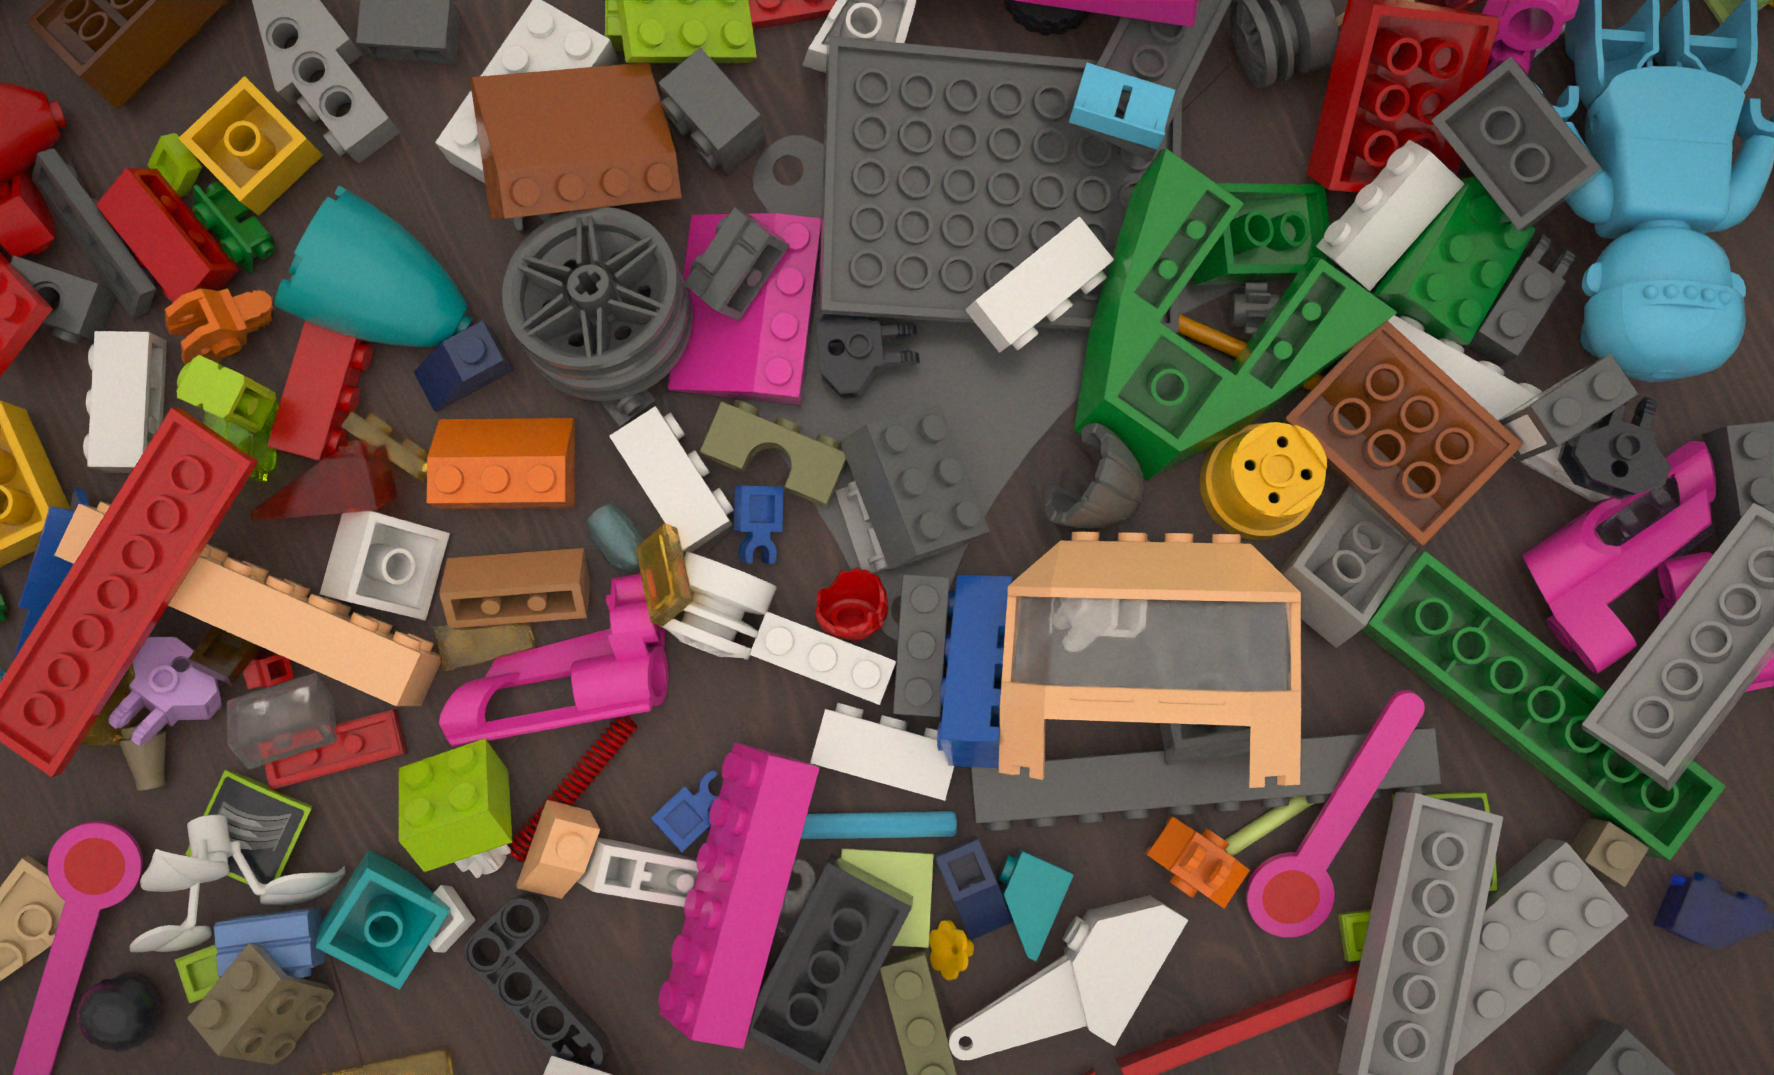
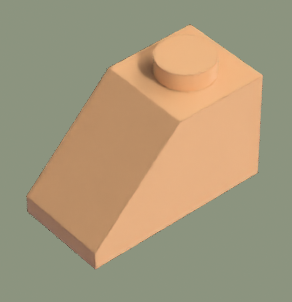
M550 800L546 801L516 885L518 889L560 899L564 897L585 873L600 831L591 811Z

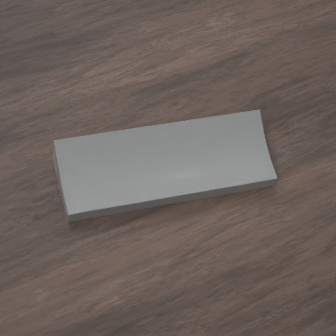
M1756 503L1751 505L1582 724L1584 731L1624 757L1668 792L1774 655V513Z
M1395 792L1337 1073L1342 1075H1453L1503 816L1418 793Z

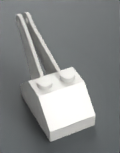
M1151 895L1087 910L1082 919L1076 916L1063 936V941L1067 943L1064 949L1065 955L963 1022L955 1025L948 1036L952 1054L960 1060H972L1087 1026L1089 1031L1115 1046L1188 920ZM968 1036L972 1041L968 1046H962L959 1044L961 1037Z

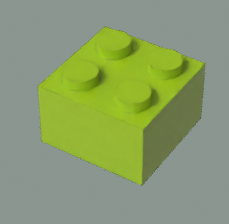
M486 738L399 768V842L424 872L512 843L509 772Z

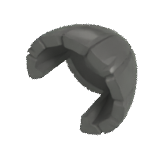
M1098 423L1088 424L1082 429V442L1100 451L1103 457L1099 461L1094 476L1096 481L1091 482L1083 496L1057 485L1046 486L1044 494L1045 512L1049 520L1058 525L1076 529L1105 528L1126 521L1138 510L1139 504L1143 500L1145 489L1142 470L1128 446L1107 427Z

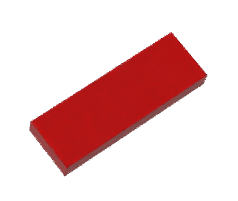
M397 709L259 745L269 788L272 790L407 754Z

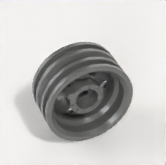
M600 207L560 214L540 225L520 244L506 269L502 287V303L510 329L540 374L560 391L580 399L592 401L618 400L636 395L655 385L674 368L682 357L690 340L693 327L692 300L688 288L684 285V279L668 243L654 226L628 211ZM643 289L651 290L649 298L638 294V292ZM580 339H583L585 342V344L580 347H573L570 345L571 341L576 342Z

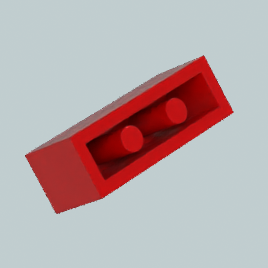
M126 168L96 204L115 233L121 236L135 253L138 263L149 270L162 286L164 295L172 302L176 301L181 295L198 289L221 291L239 270L157 169Z
M306 321L304 322L267 447L292 456L334 466L336 457L342 455L347 443V432L344 429L348 416L355 412L359 403L360 390L357 386L361 373L368 369L372 360L373 347L370 345L371 342L338 334Z

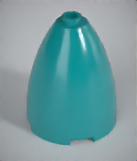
M340 185L334 193L336 194V201L327 196L307 227L294 252L296 256L289 269V274L292 275L290 281L282 280L274 302L275 307L310 324L357 339L394 346H439L441 342L469 328L473 319L466 315L469 305L456 283L422 243L376 206Z

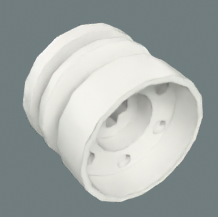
M686 552L676 581L693 591L690 600L669 597L666 604L685 611L682 622L661 615L658 626L665 628L679 639L680 642L713 655L749 660L751 649L733 641L737 632L756 638L758 631L742 621L744 613L765 615L777 587L735 568Z

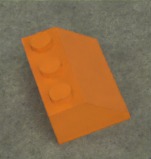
M439 419L427 457V504L438 509L575 508V419Z

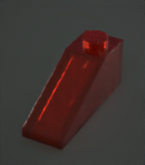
M364 439L339 444L338 452L320 461L250 512L252 521L378 510L398 497L386 444L367 446V441Z

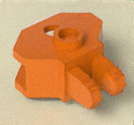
M228 288L221 291L198 289L181 295L165 309V321L169 334L187 336L181 341V359L184 365L191 362L193 357L195 358L198 355L217 363L239 352L242 346L247 344L248 333L259 330L260 327L265 328V325H269V322L272 321L273 297H270L265 290L260 291V289L258 291L253 290L252 293L246 292L232 297Z
M1169 816L1165 822L1167 826L1152 847L1149 846L1144 854L1174 874L1169 882L1185 894L1193 898L1198 891L1225 909L1250 870L1225 852L1229 843L1207 828L1204 829L1202 834H1199L1173 816Z

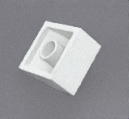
M344 506L320 594L426 621L450 533L373 511Z

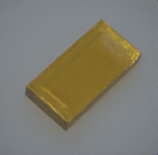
M666 523L636 548L650 622L660 626L667 624L693 602L678 529Z

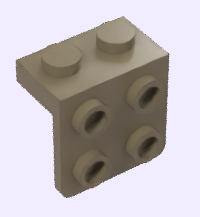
M248 943L187 1019L218 1056L274 1065L291 1054L296 1042L311 1023L322 1016L334 992L326 984L288 976L261 945Z

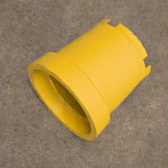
M1279 422L1248 425L1240 432L1212 446L1208 451L1201 467L1199 480L1203 503L1210 516L1220 527L1231 534H1240L1243 539L1262 541L1283 536L1292 531L1305 519L1323 491L1327 469L1325 451L1312 433L1297 425L1293 426ZM1249 460L1254 463L1252 471H1248L1245 468V461ZM1270 493H1275L1278 496L1277 503L1269 501L1268 496Z

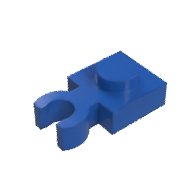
M735 485L734 531L746 532V539L742 541L738 550L740 563L753 564V551L757 546L762 550V563H775L777 549L770 540V532H783L784 487Z
M715 770L706 773L700 779L698 792L694 796L684 786L650 818L681 853L711 825L707 810L712 806L713 801L719 797L713 796L708 790L709 782L717 776Z

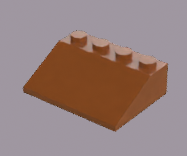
M649 63L470 77L490 219H506L682 198L676 151Z
M1389 321L1353 347L1282 421L1285 424L1305 428L1312 433L1325 451L1327 466L1415 547L1424 546L1523 445L1516 436Z

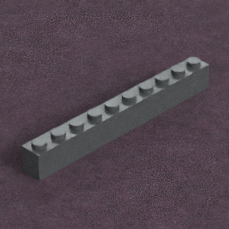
M1415 728L1371 799L1381 798L1380 789L1397 788L1398 792L1422 795L1427 794L1426 785L1441 784L1435 728ZM1369 732L1301 738L1300 785H1277V776L1265 777V787L1249 788L1250 753L1170 766L1167 763L1165 749L1045 759L1043 780L1029 778V767L1020 766V774L1017 775L999 773V768L969 767L975 823H984L985 831L1012 829V820L1030 819L1031 827L1059 825L1058 816L1076 815L1077 823L1105 821V812L1122 811L1123 819H1139L1151 817L1150 809L1168 807L1169 815H1186L1197 813L1196 805L1214 803L1215 811H1233L1243 809L1242 801L1260 799L1261 807L1288 806V797L1306 796V803L1310 804L1326 803Z

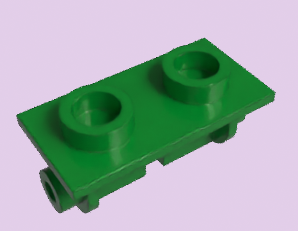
M220 181L210 184L206 189L207 194L198 185L193 186V214L207 231L212 229L218 236L221 248L233 263L239 262L248 274L251 275L253 273L254 258L259 256L262 260H265L275 253L276 248L273 246V237L255 216L242 223L237 221L249 214V210Z

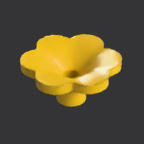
M951 920L941 921L938 929L932 930L929 934V945L932 949L930 962L933 969L941 971L945 980H955L959 972L965 971L968 967V957H971L974 952L972 941L966 938L962 930L956 929Z

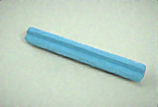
M953 811L807 814L800 839L953 837L957 833V816Z

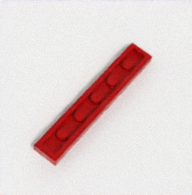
M1360 964L1117 1058L1116 1062L1121 1075H1157L1349 1000L1354 995Z

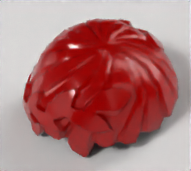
M854 568L849 572L842 570L830 587L821 588L817 593V607L815 608L817 623L826 634L837 639L852 640L854 642L870 637L882 627L887 618V592L880 578L876 574H871L868 570H860L859 568Z

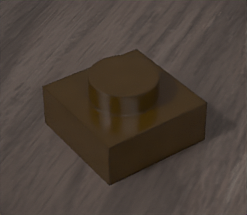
M213 626L188 659L194 669L233 686L260 649L258 645Z

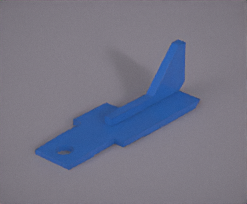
M74 488L70 510L53 506L49 507L18 604L19 608L28 609L12 662L72 568L73 563L54 554L78 504L89 506L84 489Z

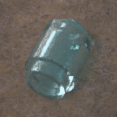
M609 503L595 511L586 520L585 526L589 530L588 538L614 571L624 568L626 572H630L648 558V554L645 551L649 548L650 542L624 509H618L614 503Z

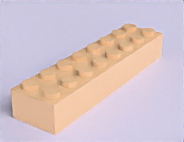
M100 501L97 508L78 504L54 555L74 564L111 504ZM209 544L205 546L168 605L395 706H421L444 657L432 652L434 643L411 633L407 635L399 631L391 634L390 631L393 625L370 615L363 616L355 612L350 616L348 614L352 607L329 597L322 598L314 594L307 597L310 592L309 588L285 578L282 580L271 575L267 578L269 573L267 569L244 560L241 562L227 557L228 553Z

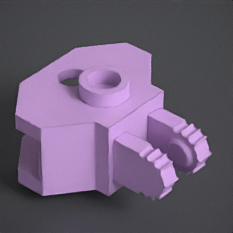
M148 637L133 660L135 679L129 684L132 692L115 708L109 716L108 723L115 729H121L143 707H146L151 713L137 726L134 733H132L131 739L138 746H144L166 723L172 727L178 720H209L222 707L218 681L216 678L192 667L188 658L194 650L178 638Z

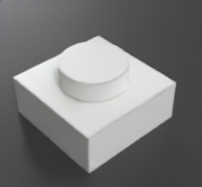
M441 885L434 894L450 907V912L429 945L434 952L445 953L476 920L454 888Z

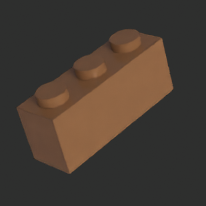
M584 548L447 558L439 594L449 629L587 618L591 579Z

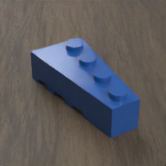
M957 575L956 591H948L947 616L953 619L951 634H945L944 660L948 661L946 678L943 677L941 681V705H943L942 721L938 724L937 748L938 751H944L949 766L999 768L1000 696L1008 586L1013 582L1012 576Z

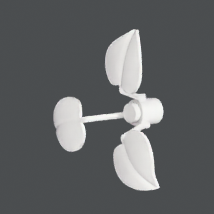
M223 815L198 817L187 824L191 857L156 849L150 866L140 880L141 888L146 891L168 892L190 888L186 920L180 926H160L143 933L130 944V952H171L191 948L207 941L212 936L211 927L195 926L200 883L214 881L226 876L229 873L227 858L233 856L254 894L261 895L260 903L264 905H294L322 896L342 880L346 872L345 866L334 873L291 874L277 878L268 884H262L256 879L241 853L240 842H230L227 818Z

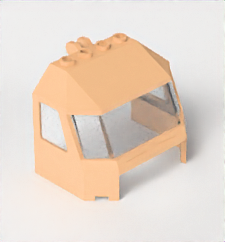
M1072 532V541H1059L1008 586L1000 696L999 773L1017 775L1020 774V766L1030 768L1029 778L1044 779L1046 719L1250 726L1249 788L1265 787V777L1277 776V785H1300L1301 592L1251 544H1241L1240 534H1212V543H1193V534L1165 533L1164 542H1150L1146 533H1118V541H1099V532Z

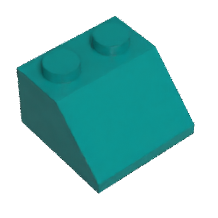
M368 850L320 924L316 948L400 990L448 916L450 907L409 870Z

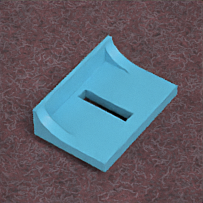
M1086 63L1069 123L1158 150L1165 136V126L1175 89ZM1123 89L1131 93L1124 117L1120 119L1115 117V113Z

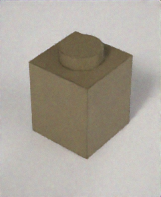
M1591 818L1586 820L1571 844L1572 849L1599 880L1621 887H1626L1649 849L1648 846L1613 823Z

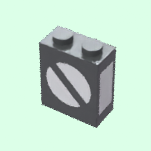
M1609 354L1565 376L1498 421L1523 443L1513 454L1516 460L1520 462L1558 447L1638 395V393L1613 356Z

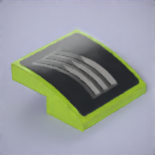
M225 769L204 816L223 815L227 818L230 842H240L241 853L256 879L262 884H268L280 878L312 809V805L269 789V785ZM190 845L185 854L188 857H191ZM233 856L228 857L229 873L227 876L248 884Z

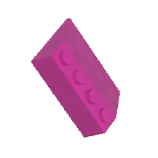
M752 213L749 215L761 221L789 243L790 246L740 321L714 310L701 297L688 288L693 306V327L686 350L670 371L668 390L802 406L820 267L822 218L781 213ZM730 214L691 215L683 272L684 282L691 274L690 269L695 258L706 251L716 236L718 223L722 218Z

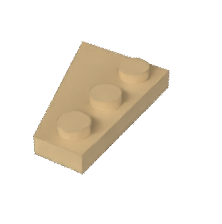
M29 855L20 860L0 887V981L52 946L65 904V900L56 893L50 883L47 867Z

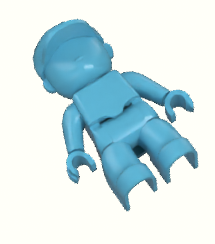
M1581 0L1575 17L1565 23V52L1569 59L1574 62L1577 86L1569 85L1557 99V106L1553 107L1566 122L1577 109L1579 98L1588 110L1585 119L1587 146L1572 122H1566V124L1604 169L1603 173L1568 198L1566 202L1576 215L1589 223H1594L1595 231L1600 237L1615 239L1602 251L1597 262L1589 266L1584 273L1582 289L1591 298L1584 306V323L1581 328L1580 341L1585 350L1599 359L1611 354L1627 378L1647 382H1664L1713 371L1721 367L1733 355L1743 337L1746 323L1744 302L1746 287L1744 281L1739 274L1731 272L1730 262L1724 249L1705 234L1708 232H1721L1742 223L1757 206L1774 165V115L1769 121L1762 116L1761 99L1750 98L1743 104L1744 92L1751 83L1757 65V0H1744L1715 31L1705 36L1690 35L1689 0H1678L1661 20L1659 0H1646L1628 23L1616 30L1602 29V0ZM1653 58H1655L1659 66H1653ZM1737 129V133L1744 143L1732 165L1733 138Z

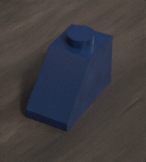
M482 320L441 342L414 371V374L433 410L438 412L511 373L515 369L496 333Z

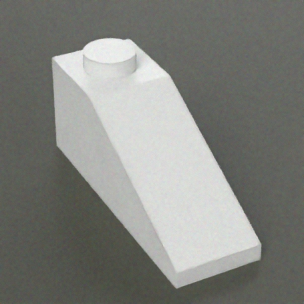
M597 837L585 873L577 882L597 893L684 907L688 892L694 889L699 870L697 869L696 858Z

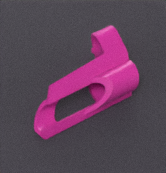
M1689 441L1665 457L1671 466L1667 478L1674 474L1677 481L1680 506L1621 546L1605 544L1596 532L1595 527L1648 491L1619 500L1612 497L1602 500L1522 554L1533 578L1553 612V615L1546 619L1550 630L1569 652L1575 651L1581 661L1594 674L1600 673L1637 647L1631 633L1608 605L1712 524L1710 503L1713 502L1716 496V475L1713 460L1705 442Z

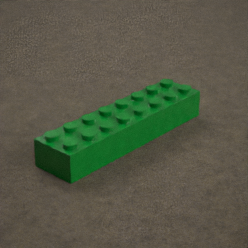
M1426 551L1412 554L1367 625L1360 630L1597 818L1613 823L1648 846L1649 849L1645 854L1648 857L1670 861L1726 787L1692 760L1668 792L1624 757L1584 731L1582 728L1583 722L1606 692Z

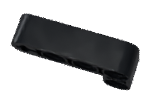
M530 893L520 895L504 904L470 937L464 949L465 961L469 968L552 1056L598 1070L609 1056V1038L525 948L546 925L549 911L545 901L538 895ZM518 905H525L533 912L534 922L531 928H522L516 923L514 911ZM484 938L492 939L498 944L500 955L497 961L487 960L482 955L480 947ZM521 972L529 976L532 982L530 994H520L514 989L512 984L514 973ZM552 1006L561 1010L564 1015V1025L562 1028H553L544 1020V1010L546 1007ZM575 1026L578 1031L565 1043L562 1038ZM589 1043L595 1050L591 1056H587L583 1060L579 1057L578 1052L581 1047Z

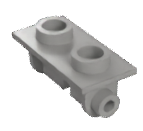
M850 482L848 487L836 490L835 493L861 570H868L873 574L888 569V564L856 482Z

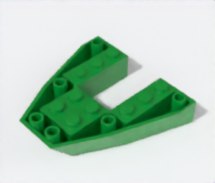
M1167 148L1161 149L1132 190L1112 255L1114 260L1109 265L1107 278L1105 279L1089 331L1074 431L1081 436L1083 427L1093 423L1101 424L1113 431L1128 446L1137 459L1143 473V478L1146 481L1240 432L1348 354L1353 347L1373 334L1398 313L1322 258L1310 256L1228 370L1160 323V320L1244 204Z

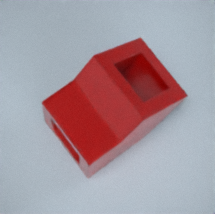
M270 650L257 653L243 671L248 689L261 686L268 688L294 679L290 660Z

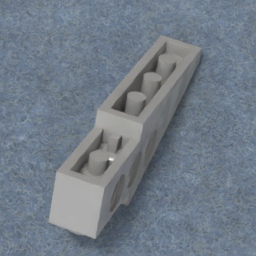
M252 0L275 90L291 107L299 104L314 123L319 119L324 122L329 131L323 134V136L340 157L347 152L359 164L401 133L349 65L362 56V53L320 0ZM298 36L297 42L292 47L284 49L285 42L289 38ZM325 70L323 77L319 81L310 83V78L316 71ZM351 103L350 111L346 115L336 117V112L341 105Z

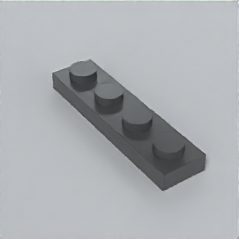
M54 148L37 153L32 181L131 318L133 319L148 313L156 291L155 282L149 271L141 268L133 258L128 244L121 236L115 233L105 219V216L97 208L96 204L98 201L90 198L80 185L74 168L70 164L64 163Z

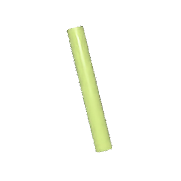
M1306 796L1289 797L1288 806L1272 808L1226 838L1225 841L1229 845L1225 852L1232 857L1314 803H1306Z

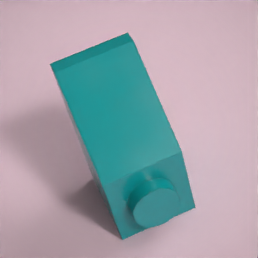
M1019 848L1016 857L1007 855L997 880L1004 883L1001 892L1024 952L1028 958L1037 962L1074 874L1070 870Z

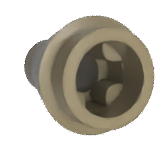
M138 722L123 726L121 728L122 738L118 739L135 779L137 790H148L166 785L164 776L166 730H160L144 746H138L131 741L132 733L142 723Z

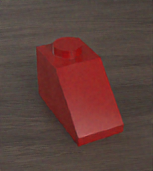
M29 170L12 177V181L9 183L6 182L0 185V244L12 258L13 256L22 257L27 253L29 255L41 253L55 239V219L39 189L32 181Z

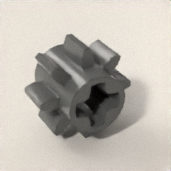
M1245 282V287L1241 288V293H1232L1230 296V327L1241 328V338L1251 339L1280 299L1279 295L1267 293V283Z

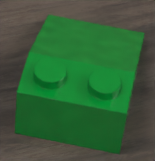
M1216 183L1244 204L1195 271V285L1244 284L1245 282L1295 278L1310 256L1322 258L1334 267V262L1316 247L1324 238V234L1329 227L1324 186L1313 184Z

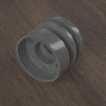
M1232 0L1229 19L1235 50L1243 71L1257 89L1272 86L1275 80H1289L1294 73V68L1300 74H1307L1333 64L1339 33L1330 0Z

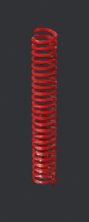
M627 715L622 717L629 724L619 717L614 718L623 729L615 723L609 722L610 726L619 735L609 728H605V732L615 741L611 740L604 733H600V737L611 748L599 739H595V742L605 752L594 744L590 745L591 749L602 759L594 755L590 750H586V754L597 765L585 756H581V760L592 770L584 766L580 761L576 762V765L588 776L581 773L577 768L571 767V770L583 782L571 773H567V777L578 787L571 784L566 778H562V782L575 794L561 784H557V788L565 793L569 799L556 789L552 790V793L564 804L569 806L575 805V799H581L580 794L585 793V788H590V782H595L594 777H599V771H604V765H609V760L614 759L613 754H619L618 749L623 748V743H628L627 737H633L632 732L638 731L636 724ZM547 795L548 800L560 803L552 795ZM540 806L538 811L542 813L544 808ZM533 812V816L537 820H540L541 815L537 812ZM528 818L529 823L537 828L538 822L533 818ZM527 823L523 824L527 831L533 835L535 834L536 830ZM519 829V833L532 843L533 838L525 830ZM514 835V839L529 851L530 844L519 835ZM512 840V843L509 844L520 852L523 857L519 856L512 848H510L511 853L509 854L518 862H525L528 851L522 849Z

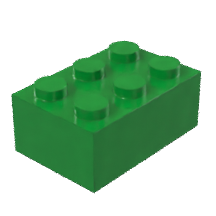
M1475 177L1460 178L1465 185L1386 272L1373 294L1397 311L1398 315L1412 318L1421 323L1425 328V333L1438 340L1445 338L1461 345H1469L1536 230L1531 226L1525 232L1519 231Z

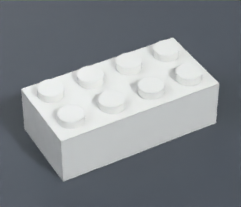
M532 0L481 76L618 65L620 62L610 39L543 0ZM470 91L435 143L451 164L485 183L473 98Z

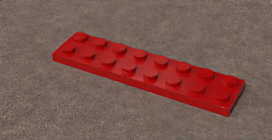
M170 409L0 682V742L50 777L63 773L259 461L183 409Z

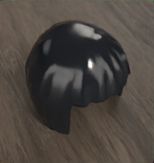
M124 972L113 979H104L90 987L88 992L83 995L82 1002L77 1009L78 1027L91 1044L105 1050L123 1052L141 1046L151 1038L159 1025L162 1015L160 1007L161 997L156 987L150 982V979L142 976L140 973Z

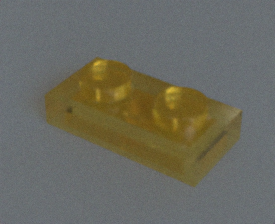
M354 412L350 413L341 427L415 478L427 484V462L425 460L428 457V452L408 438L402 445L388 436L393 428L372 413L366 419Z
M530 622L450 629L448 624L433 627L444 672L454 671L536 648Z

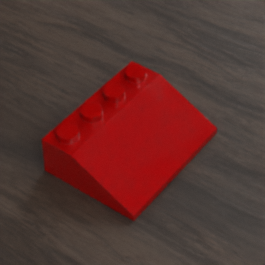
M1348 0L1306 175L1328 190L1360 192L1366 185L1371 184L1387 166L1389 157L1396 150L1403 147L1408 140H1411L1429 150L1457 176L1461 157L1431 120L1484 78L1500 17L1407 0Z

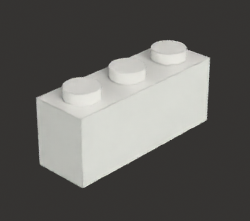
M1408 140L1403 147L1396 150L1389 157L1387 166L1373 182L1360 190L1355 202L1346 213L1327 228L1324 238L1316 247L1350 277L1370 291L1465 184L1429 150Z
M1079 216L965 310L999 353L1011 344L1018 351L1039 334L1034 328L1035 324L1045 316L1052 323L1073 306L1068 297L1080 288L1086 295L1105 280L1107 276L1102 270L1114 259Z
M95 331L94 344L91 345L88 353L89 366L92 370V387L86 395V408L90 415L89 434L84 439L83 450L87 459V467L107 473H131L163 422L166 340L150 332Z
M655 406L609 437L682 550L691 553L733 526L727 515L734 511L720 488L712 492L703 477L710 472L695 450L689 454L684 450L679 439L685 436V433L671 412L663 417Z
M767 611L749 654L879 705L882 702L896 665V661Z
M837 703L835 711L825 709L811 764L945 801L954 766L948 765L944 751H938V730L926 727L924 736L906 731L908 722L881 715L880 722L875 723L862 719L864 710Z

